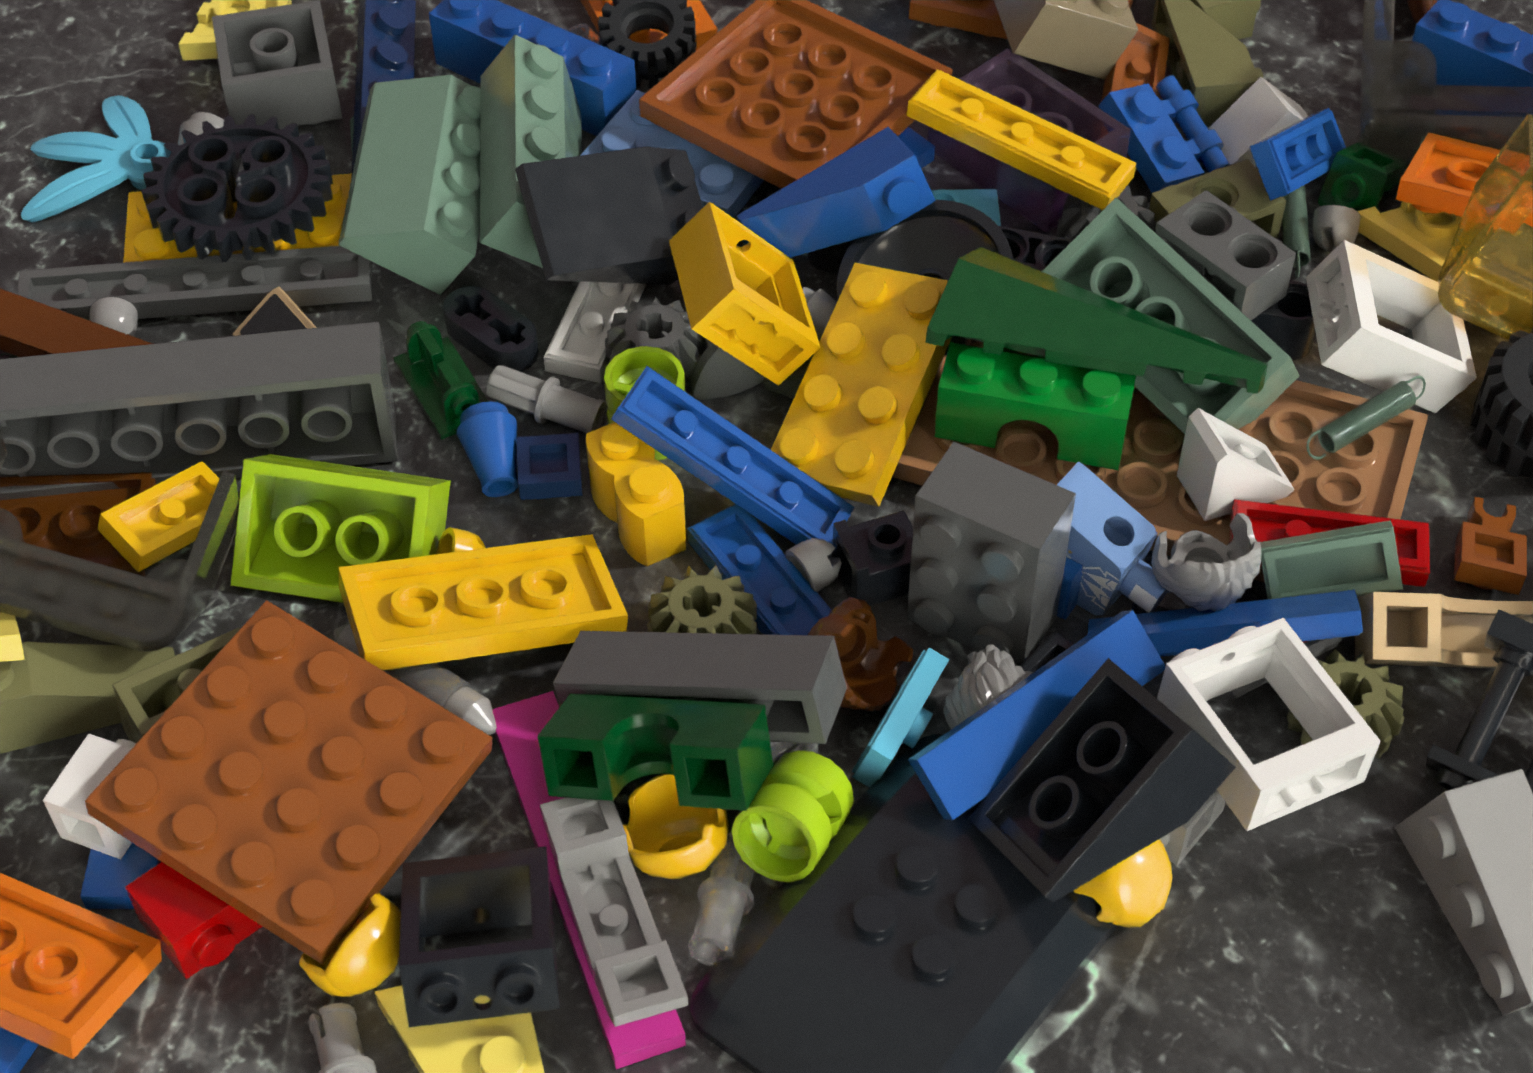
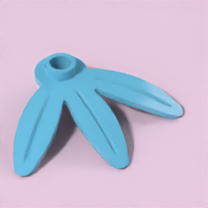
M112 96L103 101L102 111L108 127L116 138L94 132H66L35 142L31 146V150L37 156L92 164L64 174L48 184L23 208L21 212L22 219L29 222H37L54 216L113 188L126 179H129L134 187L140 190L145 189L146 185L143 175L153 171L151 158L167 156L164 148L165 143L152 140L149 121L144 109L128 97Z

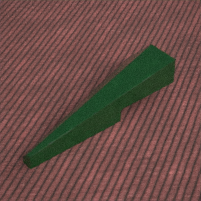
M983 247L958 258L927 327L925 343L944 346L945 340L952 336H959L983 342L984 353L1001 355L1003 349L1007 348L1043 357L1045 362L1143 376L1147 365H1152L1183 373L1184 383L1202 385L1205 378L1246 388V392L1258 394L1264 387L1268 364Z

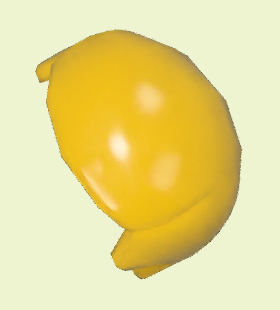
M662 774L654 777L636 788L628 798L629 823L628 825H623L627 837L629 856L632 858L634 866L650 876L680 879L705 871L727 843L729 822L726 809L679 806L675 776L672 774Z
M1160 839L1073 890V892L1089 896L1099 903L1101 911L1096 916L1098 921L1112 922L1114 925L1127 928L1143 926L1165 907L1172 884L1171 863Z
M380 892L370 898L371 904L323 964H320L305 953L301 955L299 960L300 967L306 972L313 983L324 992L339 997L362 994L378 987L395 971L399 962L401 911Z

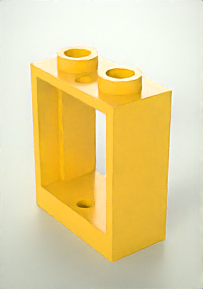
M710 201L669 240L690 326L693 331L778 386L821 348L794 260ZM739 241H749L748 244L742 247L737 246Z

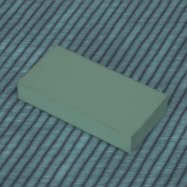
M1391 520L1261 542V564L1267 599L1355 590L1358 597L1371 592H1389L1403 589L1394 527Z

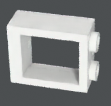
M1346 240L1339 244L1306 277L1321 365L1382 391L1391 388L1400 381H1408L1416 376H1422L1425 379L1426 386L1424 393L1416 400L1415 405L1433 413H1437L1477 378L1456 290ZM1377 315L1411 329L1413 340L1380 326ZM1415 379L1408 383L1415 392L1416 397H1418L1423 389V381Z
M1284 618L1258 628L1255 626L1244 627L1236 631L1225 641L1201 650L1196 648L1185 650L1166 663L1157 699L1193 728L1236 767L1216 790L1246 831L1365 781L1381 741ZM1266 678L1313 741L1253 765L1209 706L1207 700Z

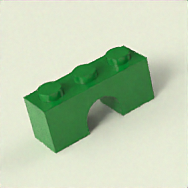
M950 342L938 386L934 437L995 448L1000 428L1004 424L1016 420H1029L1046 426L1055 434L1059 444L1057 460L1074 463L1079 461L1085 465L1119 471L1136 375L1045 362L1044 358L1003 351L1001 355L984 353L983 348Z

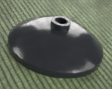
M936 200L886 231L854 239L847 249L838 271L837 298L839 299L854 263L949 280L958 258L980 247L1012 260L1014 258L1004 233L986 214L963 203ZM952 336L950 340L952 343L971 345L976 342L975 340L959 336ZM948 345V347H947V350H946L944 356H947L948 349H949V345Z

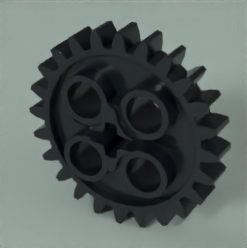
M249 114L243 125H235L233 118L226 116L223 127L215 128L211 123L205 121L202 122L204 132L202 134L195 135L187 130L182 131L184 143L178 145L166 142L164 148L167 157H152L153 171L143 175L146 188L142 189V195L153 229L159 228L164 242L175 239L177 249L181 253L195 246L198 259L202 260L213 250H219L222 262H227L233 251L241 250L243 256L248 261L252 260L254 248L261 246L269 254H275V241L282 239L294 245L297 243L294 230L299 229L312 232L314 230L312 217H325L327 212L324 202L333 199L331 190L333 179L329 160H326L324 147L322 145L315 146L313 134L306 133L299 136L298 127L295 123H291L280 130L277 117H271L263 125H257L254 114ZM241 160L244 168L243 171L239 169ZM234 202H237L236 213L233 205Z

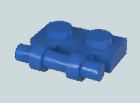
M1174 75L1164 78L1156 85V90L1163 99L1162 101L1156 96L1148 83L1109 92L1098 105L1131 160L1137 163L1136 168L1152 193L1162 190L1167 186L1176 185L1203 175L1205 172L1201 168L1200 162L1204 164L1209 173L1215 169L1230 165L1221 150L1224 146L1223 141L1216 130H1208L1196 111L1199 103L1190 90L1182 89ZM1174 123H1178L1187 137V141L1183 139Z

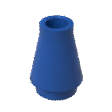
M481 402L468 407L460 416L461 424L457 428V437L480 481L482 492L489 497L509 495L518 488L516 474L517 420L508 413L507 407L499 402Z

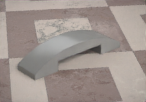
M562 798L540 804L544 826L571 916L594 982L614 1026H620L688 1006L687 993L667 941H661L630 859L626 833L614 802Z

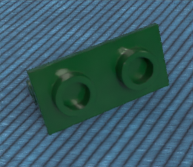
M424 321L415 322L407 329V352L395 356L393 359L441 439L457 434V428L461 424L460 416L464 410L477 403L489 401L448 336L442 338L438 328L432 324H427Z

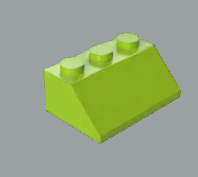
M273 454L244 459L230 586L343 603L339 590L338 567L436 554L439 540L445 531L451 480Z

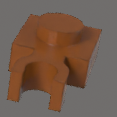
M1474 497L1467 515V522H1462L1455 540L1454 580L1469 583L1481 589H1494L1519 595L1527 577V536L1510 532L1516 517V506L1507 504L1502 517H1495L1486 513L1483 509L1484 498Z

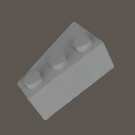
M1519 769L1445 791L1394 827L1478 971L1484 989L1494 999L1502 1015L1533 1006V793L1523 770Z

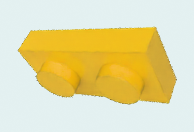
M201 461L101 513L97 530L140 572L237 519L239 498Z

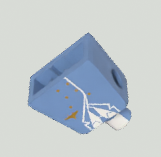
M1078 461L1057 484V486L1076 493L1066 557L1083 565L1077 605L1094 615H1104L1120 595L1123 594L1148 613L1153 612L1168 593V590L1164 589L1160 582L1157 581L1152 567L1144 562L1157 536L1156 529L1091 470Z

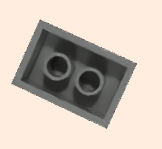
M953 442L915 496L907 619L917 623L931 634L944 635L977 652L985 649L987 645L993 644L1000 651L1004 650L1009 653L1015 665L1020 666L1038 648L1057 618L1076 493Z

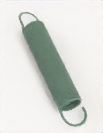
M1304 185L1282 196L1286 200L1282 218L1283 244L1296 253L1293 267H1297V270H1295V277L1297 279L1299 278L1300 267L1307 265L1311 258L1306 188Z
M1416 376L1408 381H1400L1314 432L1307 440L1306 447L1309 456L1316 460L1326 456L1324 453L1322 456L1317 457L1310 452L1309 442L1316 434H1318L1321 446L1327 452L1335 453L1414 406L1416 400L1424 393L1425 379L1422 376ZM1415 379L1423 381V389L1418 397H1416L1415 392L1408 385V383Z

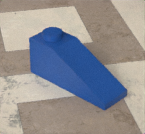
M886 127L738 214L737 218L741 224L791 258L886 231L936 200L915 154L889 127Z

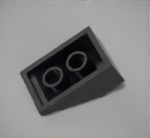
M645 146L524 163L515 168L546 280L668 285L679 280L669 240L703 208L695 183V173L689 162L686 150Z
M1108 658L968 819L1046 898L1055 902L1187 823L1236 767L1193 728Z

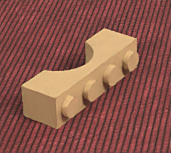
M1371 592L1357 597L1361 609L1363 633L1355 636V658L1364 652L1366 664L1496 669L1498 663L1493 660L1495 651L1484 646L1487 632L1498 609L1533 624V601L1472 600L1453 598L1442 594Z

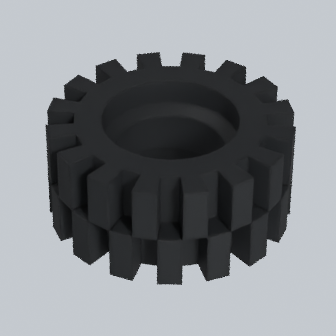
M613 0V5L605 3L602 8V17L599 16L598 19L600 45L635 60L636 87L639 88L642 79L649 80V88H653L658 83V78L666 77L691 56L697 48L694 12L691 6L687 7V0ZM644 29H656L668 34L662 40L654 43H638L628 38L633 33Z

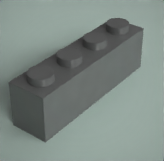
M580 631L553 682L560 706L569 694L765 705L770 742L826 744L847 690L834 636Z

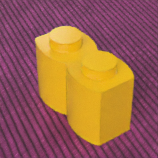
M615 422L586 433L592 498L598 509L606 517L618 523L619 538L627 553L640 564L650 566L685 551L687 545L684 492L675 473L665 464L655 459L654 448Z

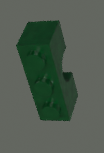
M569 694L538 734L548 795L551 797L614 801L621 789L629 782L642 776L662 773L675 776L679 806L747 811L773 767L765 705Z

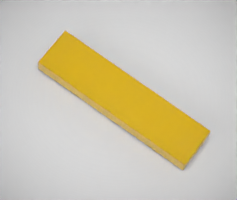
M937 69L908 101V117L1101 210H1104L1115 197L1118 198L1134 177L1137 163Z

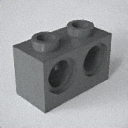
M1205 190L1157 222L1155 233L1250 320L1286 296L1296 253L1209 191Z

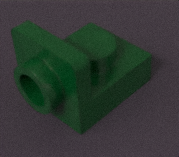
M1357 142L1336 152L1318 198V204L1320 206H1345L1356 211L1374 206L1377 208L1382 194L1399 185L1400 179L1409 163Z

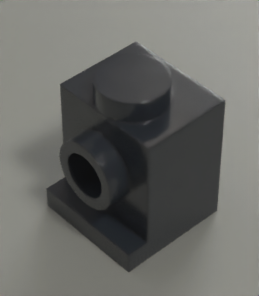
M904 510L852 526H848L846 520L833 523V546L835 549L832 552V557H839L841 560L838 576L849 597L864 600L871 606L909 594L913 526Z

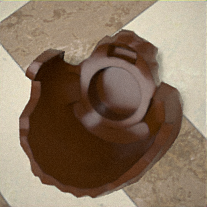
M853 597L843 600L830 611L828 616L821 618L811 628L808 635L834 636L847 687L840 706L847 709L853 708L854 710L862 709L866 712L880 711L883 706L889 705L898 694L900 685L896 679V673L903 662L912 661L913 648L897 636L887 641L878 640L876 619L866 601Z

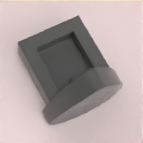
M706 339L708 348L695 366L690 380V387L695 399L722 398L741 393L761 384L764 381V376Z

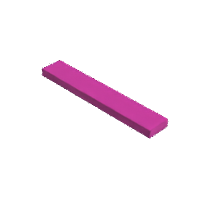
M551 691L492 709L497 726L495 736L535 847L546 846L552 894L615 1068L619 1069L686 1046V1037L676 1009L615 1027L594 982L564 894L540 809V804L565 798L548 795L538 742V734L559 709L555 694Z

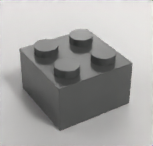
M320 0L212 16L222 88L229 116L233 118L235 125H243L249 114H254L257 125H263L271 117H277L279 129L291 123L301 126L343 119Z

